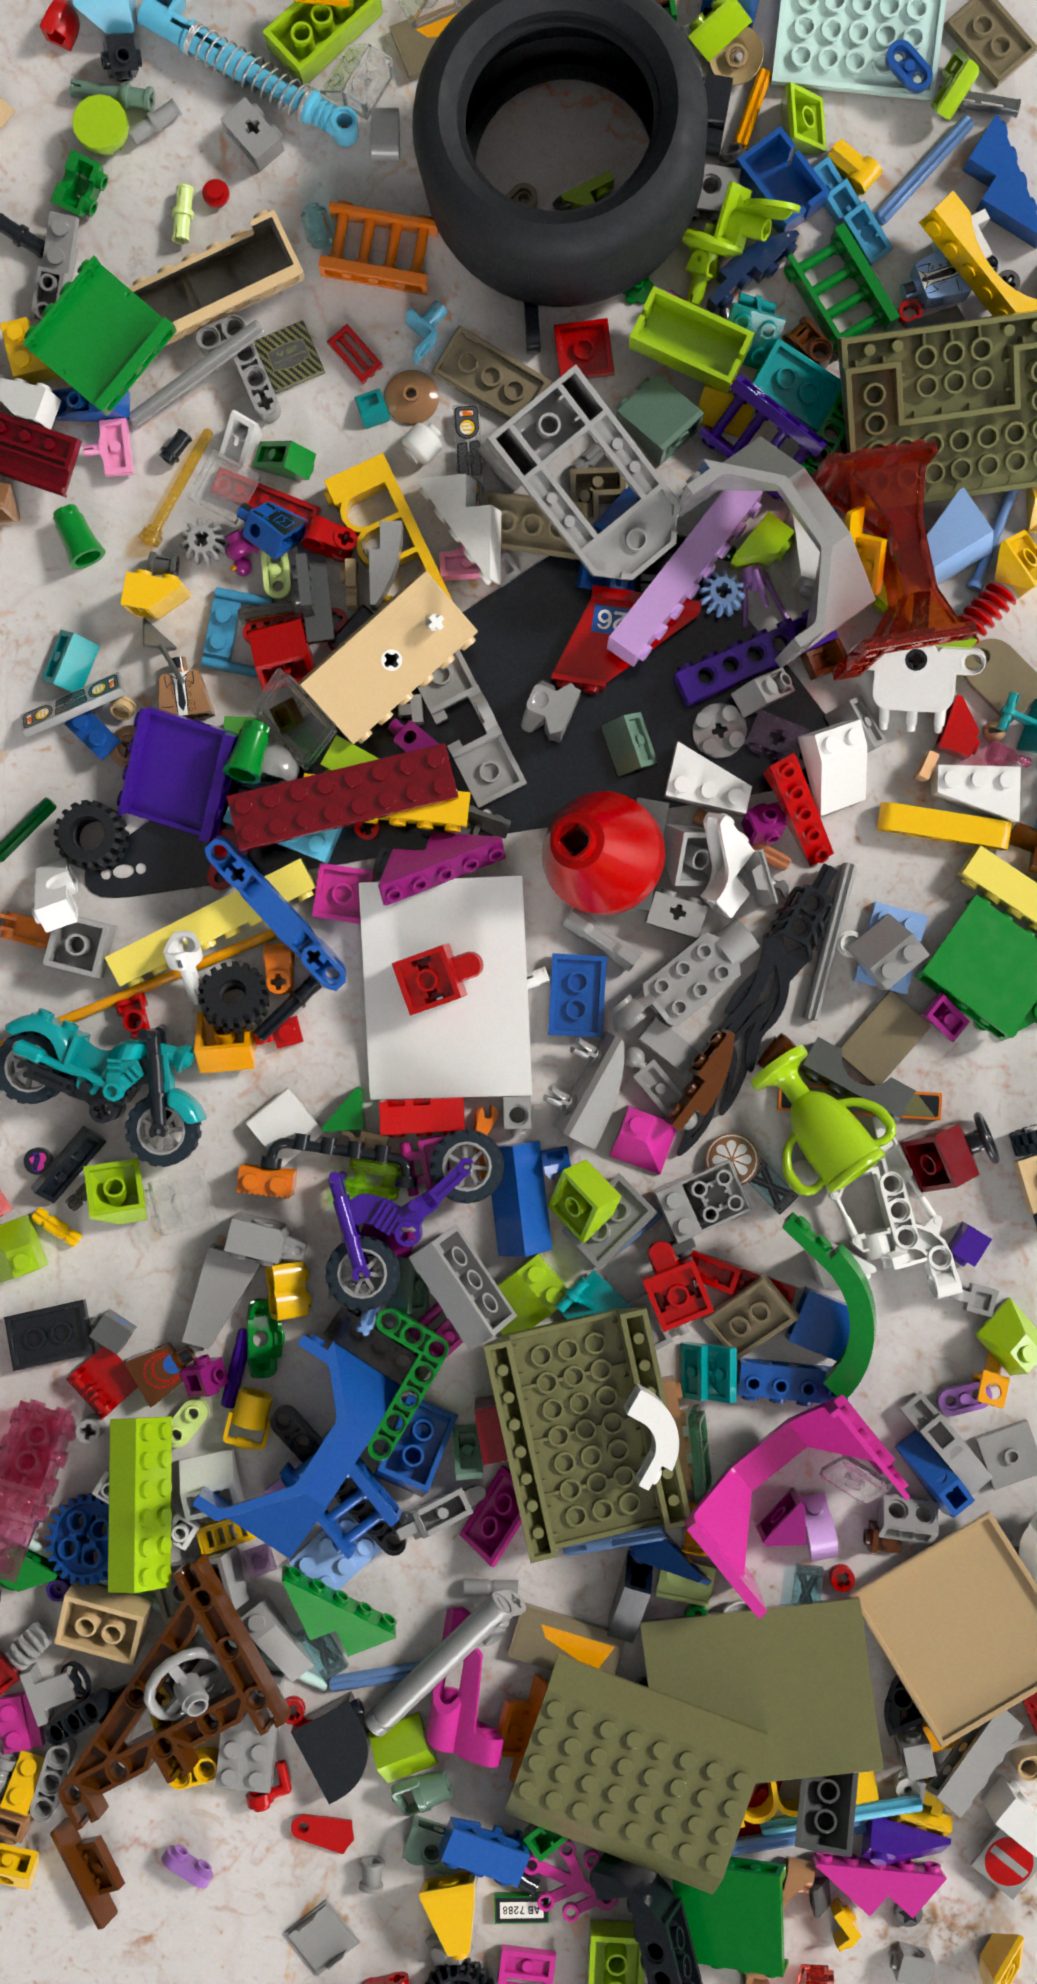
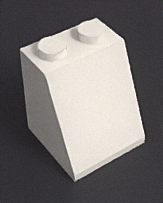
M790 510L784 523L795 531L790 539L794 543L788 551L793 588L798 589L801 595L812 597L820 551Z

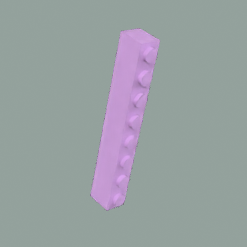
M723 490L609 636L608 650L633 667L639 659L644 661L652 650L650 645L655 639L660 640L668 629L666 624L671 618L674 620L678 618L684 608L682 605L687 598L691 600L700 588L698 583L703 577L708 579L716 567L714 562L718 557L723 559L731 548V544H729L734 537L738 539L747 527L745 522L749 517L754 519L762 508V504H760L762 491Z

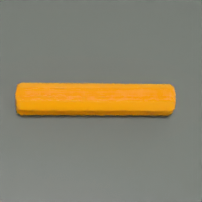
M760 68L757 72L733 143L738 142L742 144L744 149L747 148L771 80L772 72L765 68Z

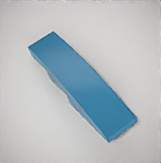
M828 156L816 164L813 169L830 190L829 197L824 206L837 226L845 223L869 265H873L894 248L866 201L861 202L848 179L843 180L830 157Z

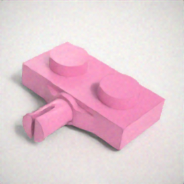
M126 417L100 420L98 444L82 445L84 457L100 455L104 462V471L107 478L134 475L128 420Z
M461 542L460 548L453 551L439 552L440 573L443 582L481 578L478 574L481 569L476 563H471L465 556L463 551L466 548Z

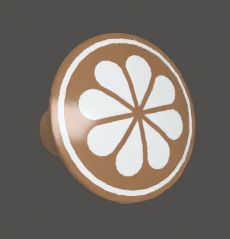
M722 1134L716 1137L706 1150V1168L730 1159L741 1185L748 1183L758 1171V1150L754 1143L742 1134Z

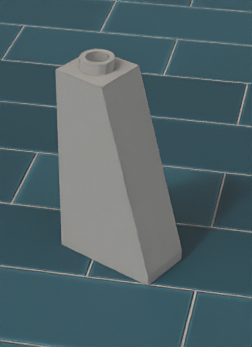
M214 1243L208 1247L182 1342L187 1343L189 1348L204 1351V1348L209 1349L262 1266L257 1263V1259L247 1257L246 1260L233 1258L230 1256L231 1252L224 1251V1246Z

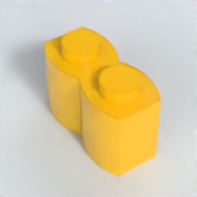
M302 1260L281 1261L278 1264L274 1263L273 1266H265L271 1318L279 1321L308 1315L312 1300L310 1293L306 1291V1281L309 1279V1271L306 1264Z

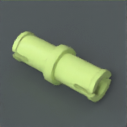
M178 184L176 186V203L172 209L174 224L171 240L174 243L185 245V243H189L190 222L194 219V212L192 211L194 188L188 184Z

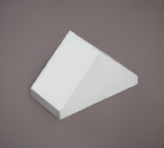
M232 410L218 457L243 470L263 436L258 423Z

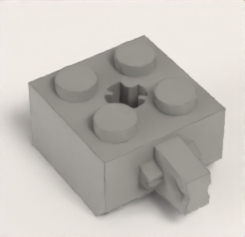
M239 1212L231 1220L224 1251L231 1252L230 1256L236 1259L246 1260L247 1257L257 1259L258 1264L273 1266L274 1263L278 1264L282 1259L303 1260L307 1243L291 1237V1230L284 1222Z

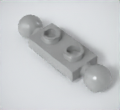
M636 1046L629 1047L624 1052L625 1064L631 1068H637L638 1072L633 1075V1078L667 1117V1111L670 1106L675 1102L678 1103L684 1094L654 1059L646 1063L644 1061L645 1054L641 1048ZM696 1113L692 1115L682 1130H691L696 1126Z

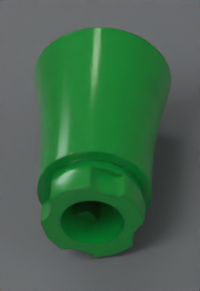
M68 504L54 511L53 520L56 523L55 527L65 547L71 568H86L104 557L105 549L94 536L83 514L79 512L76 505Z
M254 719L244 721L231 755L223 768V772L227 776L242 783H260L265 751L269 742L270 727Z

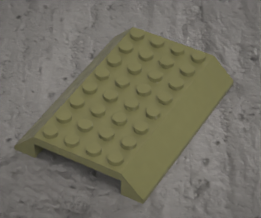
M646 1307L614 1308L507 1333L483 1345L530 1563L558 1557L556 1549L663 1524L667 1531L685 1526L684 1521L691 1513L679 1457H677L672 1471L663 1466L661 1467L662 1475L657 1484L651 1485L649 1491L640 1487L635 1479L650 1450L652 1436L650 1429L642 1422L627 1415L623 1407L635 1385L639 1384L658 1396L668 1409Z
M558 1653L546 1693L503 1813L713 1895L724 1878L761 1768L767 1733Z

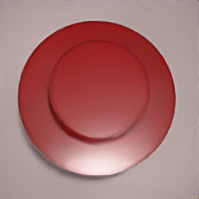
M212 179L203 186L202 196L207 205L220 208L228 202L230 192L225 182L219 179Z

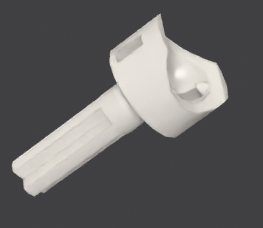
M178 931L169 938L163 954L168 967L180 971L189 1002H193V1005H199L198 994L200 993L198 987L201 982L196 965L201 962L203 952L200 942L193 932Z

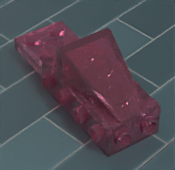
M30 1399L29 1403L20 1400L18 1408H14L10 1418L11 1426L9 1432L3 1436L0 1444V1579L13 1583L17 1581L35 1529L38 1528L40 1522L44 1523L49 1511V1506H46V1504L52 1505L54 1494L59 1484V1479H56L59 1468H64L68 1460L69 1452H66L69 1441L73 1442L76 1437L77 1425L75 1424L77 1421L71 1415V1411L56 1407L55 1410L45 1408V1403Z

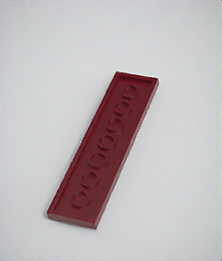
M445 743L226 796L241 852L459 799Z

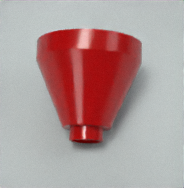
M610 791L587 793L573 799L562 807L548 826L542 847L544 873L554 892L570 906L596 915L622 913L641 903L658 883L665 861L663 834L653 815L633 799Z

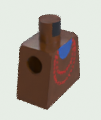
M168 1342L133 1355L124 1364L151 1408L183 1381L180 1371L186 1368L185 1365L192 1362L196 1356L188 1345L176 1352L173 1345Z

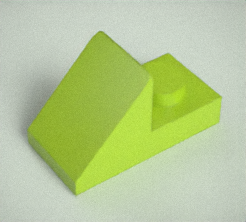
M608 170L561 194L563 203L573 204L567 210L595 203L594 199L599 201L611 194L610 190L613 189L614 178Z

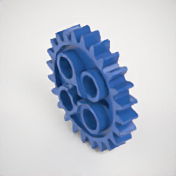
M88 1493V1496L86 1494H78L77 1499H68L69 1506H59L62 1514L52 1515L56 1523L49 1524L47 1527L53 1533L52 1535L45 1536V1539L52 1541V1545L46 1547L45 1551H53V1555L48 1561L57 1562L53 1570H63L61 1574L62 1579L70 1578L71 1584L80 1582L81 1586L89 1585V1582L91 1585L99 1584L100 1580H108L109 1504L92 1495V1493ZM81 1515L84 1519L82 1527L79 1526V1518ZM104 1523H106L108 1528L105 1536L102 1533ZM72 1542L75 1546L73 1554L70 1553V1545ZM95 1551L98 1552L99 1556L98 1561L96 1563L93 1560V1554Z

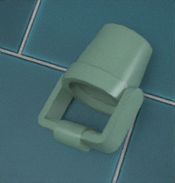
M445 1770L425 1775L419 1774L391 1786L392 1801L405 1816L430 1811L431 1808L453 1798L452 1785ZM412 1790L415 1803L408 1805L402 1793Z

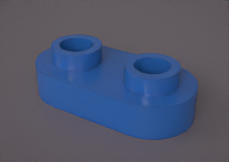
M896 40L889 46L885 55V62L890 71L909 92L914 94L924 92L929 87L933 78V71L930 65L912 44L906 40ZM897 54L901 55L903 61L897 62L894 56ZM913 76H919L921 78V82L915 83L913 81Z

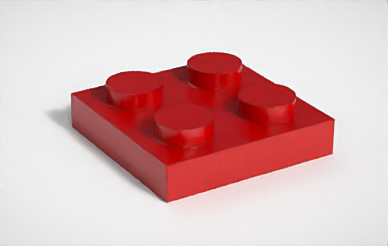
M608 318L554 325L560 377L574 365L578 366L587 379L614 376L615 371Z

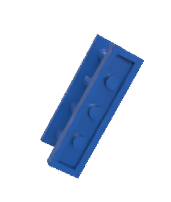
M330 1430L326 1432L322 1441H324ZM314 1455L297 1468H294L289 1461L283 1466L279 1474L285 1487L292 1486L299 1480ZM360 1457L346 1477L354 1480L358 1490L330 1512L326 1509L317 1521L332 1539L335 1550L339 1554H344L347 1559L352 1557L356 1549V1545L353 1543L355 1540L380 1521H386L390 1527L400 1520L403 1512ZM369 1499L375 1507V1512L345 1533L336 1520L362 1500Z

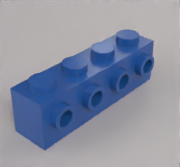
M740 1358L738 1360L737 1394L742 1396L744 1400L758 1401V1397L769 1398V1402L784 1404L785 1400L796 1401L797 1405L812 1406V1403H824L837 1397L823 1384L825 1373L832 1366Z

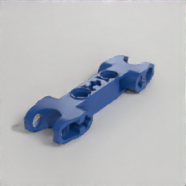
M218 835L205 847L206 857L229 884L240 892L244 900L275 934L298 955L304 966L324 987L337 991L346 983L347 973L343 962L322 939L317 937L307 922L276 888L255 869L249 858L240 851L232 840ZM215 845L224 846L228 852L227 856L218 857L214 850ZM242 867L245 872L237 876L234 872ZM310 950L312 952H316L318 950L320 952L319 957L317 955H313L311 957L309 955ZM334 968L340 975L337 978H330L327 976L326 971Z

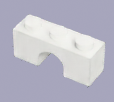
M64 858L36 868V877L33 880L35 894H32L34 902L32 915L37 924L41 923L46 933L78 922V907L72 895L78 893V879L70 863Z

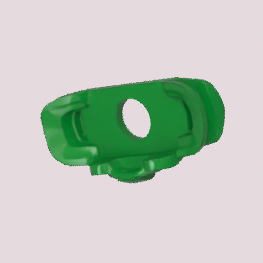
M257 1298L249 1302L246 1317L247 1362L251 1378L261 1379L275 1375L277 1359L282 1357L285 1334L282 1329L281 1320H274L270 1316L268 1299ZM262 1330L265 1332L267 1340L263 1346L258 1347L254 1344L253 1337L257 1331Z

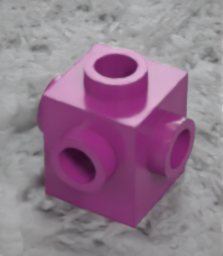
M777 802L771 804L761 803L751 809H747L741 825L751 846L762 843L772 844L781 839L787 827V817L780 810Z
M208 1354L193 1359V1364L180 1371L188 1397L213 1396L220 1392L219 1388L229 1383L222 1357L210 1358Z

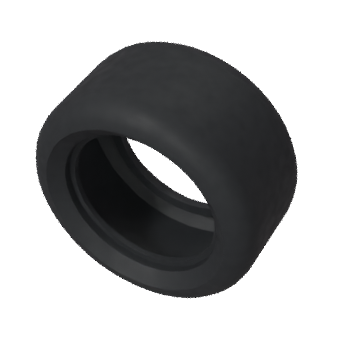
M472 0L451 19L430 49L417 83L413 106L412 133L414 151L429 209L445 244L457 260L482 283L505 296L533 305L547 307L588 305L609 299L634 287L666 261L679 244L696 211L702 191L705 169L708 122L706 89L700 66L684 32L672 16L655 0ZM579 80L599 85L615 93L640 118L650 141L638 167L610 195L595 203L576 209L563 211L542 210L525 206L508 198L484 177L475 163L480 140L489 122L506 102L530 87L548 81Z

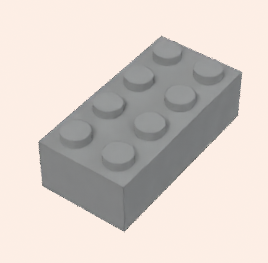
M455 1225L408 1257L415 1271L420 1274L428 1286L429 1292L435 1297L445 1316L451 1321L459 1333L460 1339L469 1350L492 1338L517 1317V1314L458 1225Z
M269 1670L283 1695L285 1674L281 1671ZM229 1677L225 1685V1692L233 1688ZM255 1690L259 1696L264 1697L261 1691ZM266 1707V1709H267V1711H268V1713H269V1715H270V1718L273 1717V1714L271 1713V1711L269 1710V1708ZM247 1713L241 1723L223 1731L220 1734L215 1788L270 1793L275 1775L279 1727L276 1728L273 1724L266 1734L260 1736Z

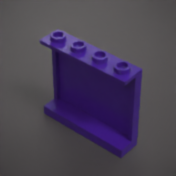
M151 706L140 708L134 719L135 735L128 747V753L130 754L129 763L123 770L122 778L125 780L123 790L120 791L117 797V806H119L117 814L124 815L128 813L198 835L200 841L212 842L220 833L227 803L226 796L229 794L232 778L223 772V768L231 755L239 733Z

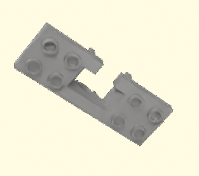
M458 649L453 654L455 660L444 669L437 668L432 673L434 679L422 688L420 686L417 688L436 725L448 720L444 709L466 698L469 699L486 735L462 746L460 740H457L447 747L478 808H481L527 785V782L502 735V731L487 700Z

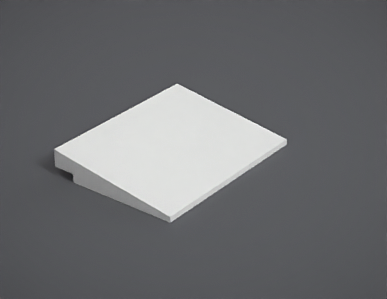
M522 875L455 878L389 905H383L378 887L379 882L359 883L370 1099L532 1095ZM448 943L454 956L469 951L476 952L481 956L484 964L483 971L479 976L463 981L467 996L410 1016L391 963Z

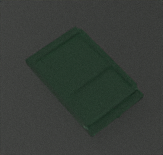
M699 1404L693 1406L688 1416L696 1506L712 1487L705 1411H700Z

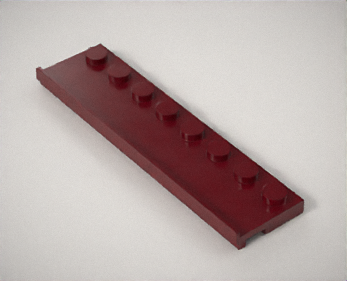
M0 412V475L67 498L66 493L82 441Z

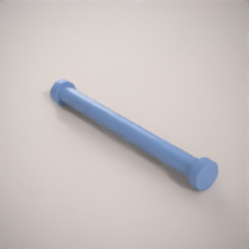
M1019 489L1006 491L992 527L994 531L992 553L979 560L972 580H969L966 585L972 591L981 592L984 585L982 582Z

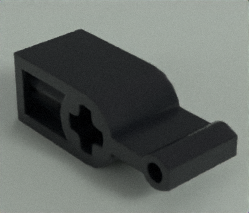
M706 73L704 82L708 106L706 155L719 157L733 84L732 77Z

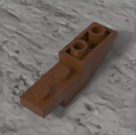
M721 1028L715 1031L709 1038V1045L706 1049L698 1053L693 1059V1066L689 1072L697 1078L686 1085L683 1090L684 1095L678 1103L675 1102L670 1106L667 1111V1117L664 1120L674 1129L681 1131L695 1111L706 1116L718 1097L727 1077L734 1049L735 1034L730 1030Z

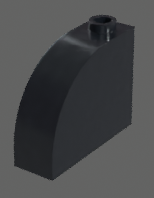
M352 1691L305 1715L298 1724L292 1726L291 1730L292 1736L329 1805L347 1795L357 1785L364 1773L368 1759L370 1737L369 1728L365 1722V1709L359 1698L355 1699Z

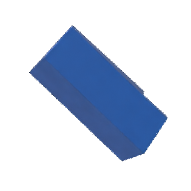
M540 1140L497 1145L504 1160V1172L501 1182L491 1194L498 1256L527 1257L552 1250Z

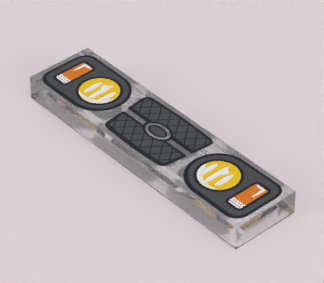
M479 403L452 405L457 474H467L477 481L476 506H482L485 483L483 459L477 452L478 448L482 445Z

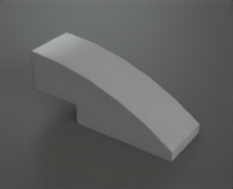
M380 521V549H369L370 607L372 610L379 609L395 579L403 546L402 521Z

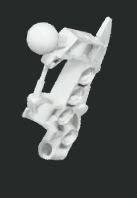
M873 1117L871 1121L876 1139L885 1134L886 1128L877 1117ZM894 1137L891 1142L880 1147L884 1150L886 1156L861 1175L872 1174L885 1227L858 1234L850 1216L847 1215L840 1201L844 1188L833 1194L828 1192V1197L835 1201L843 1217L842 1220L851 1237V1244L860 1252H867L869 1260L881 1258L883 1268L893 1267V1270L923 1262L927 1274L928 1287L933 1299L936 1300L962 1293V1284L955 1267L953 1255L946 1241L939 1235L943 1219L935 1213L929 1201L921 1193L911 1177L913 1171L909 1167L904 1152ZM798 1160L792 1163L793 1171L803 1185L810 1186L819 1179V1176L808 1160ZM888 1176L893 1178L895 1182V1187L892 1191H887L884 1187V1179ZM907 1182L911 1185L918 1197V1201L929 1217L923 1225L915 1223L905 1186ZM894 1203H898L902 1208V1214L898 1218L891 1214V1207ZM903 1229L909 1234V1241L905 1245H902L898 1240V1234ZM936 1250H939L943 1255L942 1262L938 1265L932 1261V1254Z

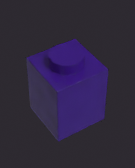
M962 1221L948 1247L951 1253H953L955 1262L964 1267L967 1263L975 1267L992 1239Z

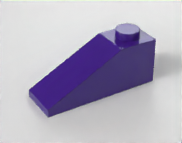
M885 1818L870 1819L865 1822L866 1832L863 1834L861 1857L869 1859L872 1864L879 1866L894 1864L942 1853L951 1845V1838Z

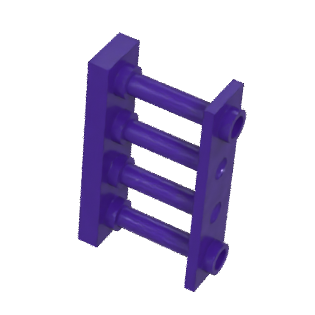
M743 375L737 377L729 387L734 391V399L714 427L711 428L705 425L697 433L702 437L701 440L707 447L711 449L716 448L727 458H730L747 446L762 424L770 420L778 426V432L770 443L779 449L786 438L792 437L799 443V450L792 459L800 465L808 455L811 456L813 454L817 457L828 444L826 440ZM749 403L756 409V415L733 445L721 435L741 406ZM766 491L772 498L784 501L777 491Z

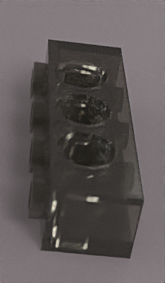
M342 1304L323 1334L399 1385H402L419 1354L382 1333L378 1329L376 1321L369 1335L355 1336L351 1332V1326L358 1323L362 1311L351 1310ZM378 1339L384 1340L388 1345V1349L378 1351L374 1348L373 1342ZM406 1355L411 1363L408 1366H400L396 1362V1357ZM424 1365L416 1368V1375L421 1380H424L430 1372L429 1368Z

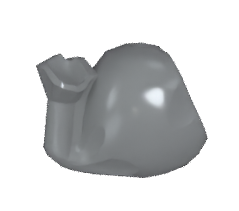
M288 734L276 735L268 742L262 765L261 780L274 783L281 779L287 781L297 779L300 773L299 766H305L307 762L311 761L313 751L301 747Z

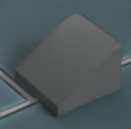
M815 1877L813 1886L810 1888V1906L815 1918H820L831 1903L828 1877Z

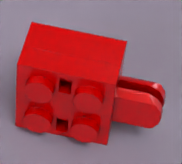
M449 943L391 963L410 1016L467 996L463 981L479 976L484 967L483 960L479 954L469 951L454 956Z
M663 1240L653 1242L647 1251L653 1271L640 1277L662 1331L666 1332L715 1312L691 1255L677 1260L675 1252L668 1242Z

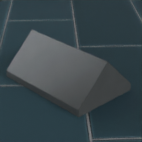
M859 1773L801 1779L794 1847L825 1854L852 1856Z

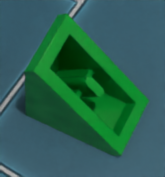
M360 1086L354 1089L322 1126L321 1129L324 1132L366 1128L363 1089Z

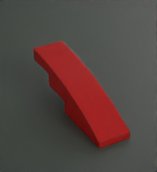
M693 1249V1252L690 1254L703 1283L731 1295H734L763 1275ZM767 1276L792 1305L798 1287Z

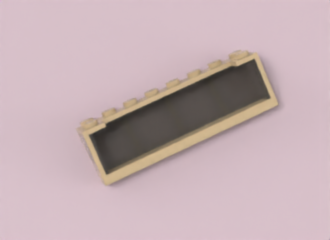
M275 209L271 211L262 210L253 216L254 219L249 221L251 230H239L232 234L231 239L223 243L221 241L214 242L207 246V251L198 255L191 253L185 256L181 263L173 267L172 265L163 266L157 271L158 274L150 278L147 276L140 277L132 283L133 286L129 287L132 292L162 318L166 317L174 324L177 332L165 346L198 331L209 323L232 315L305 280L303 269Z

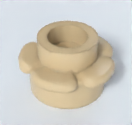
M122 696L109 703L111 715L118 720H129L135 714L136 704L128 696Z

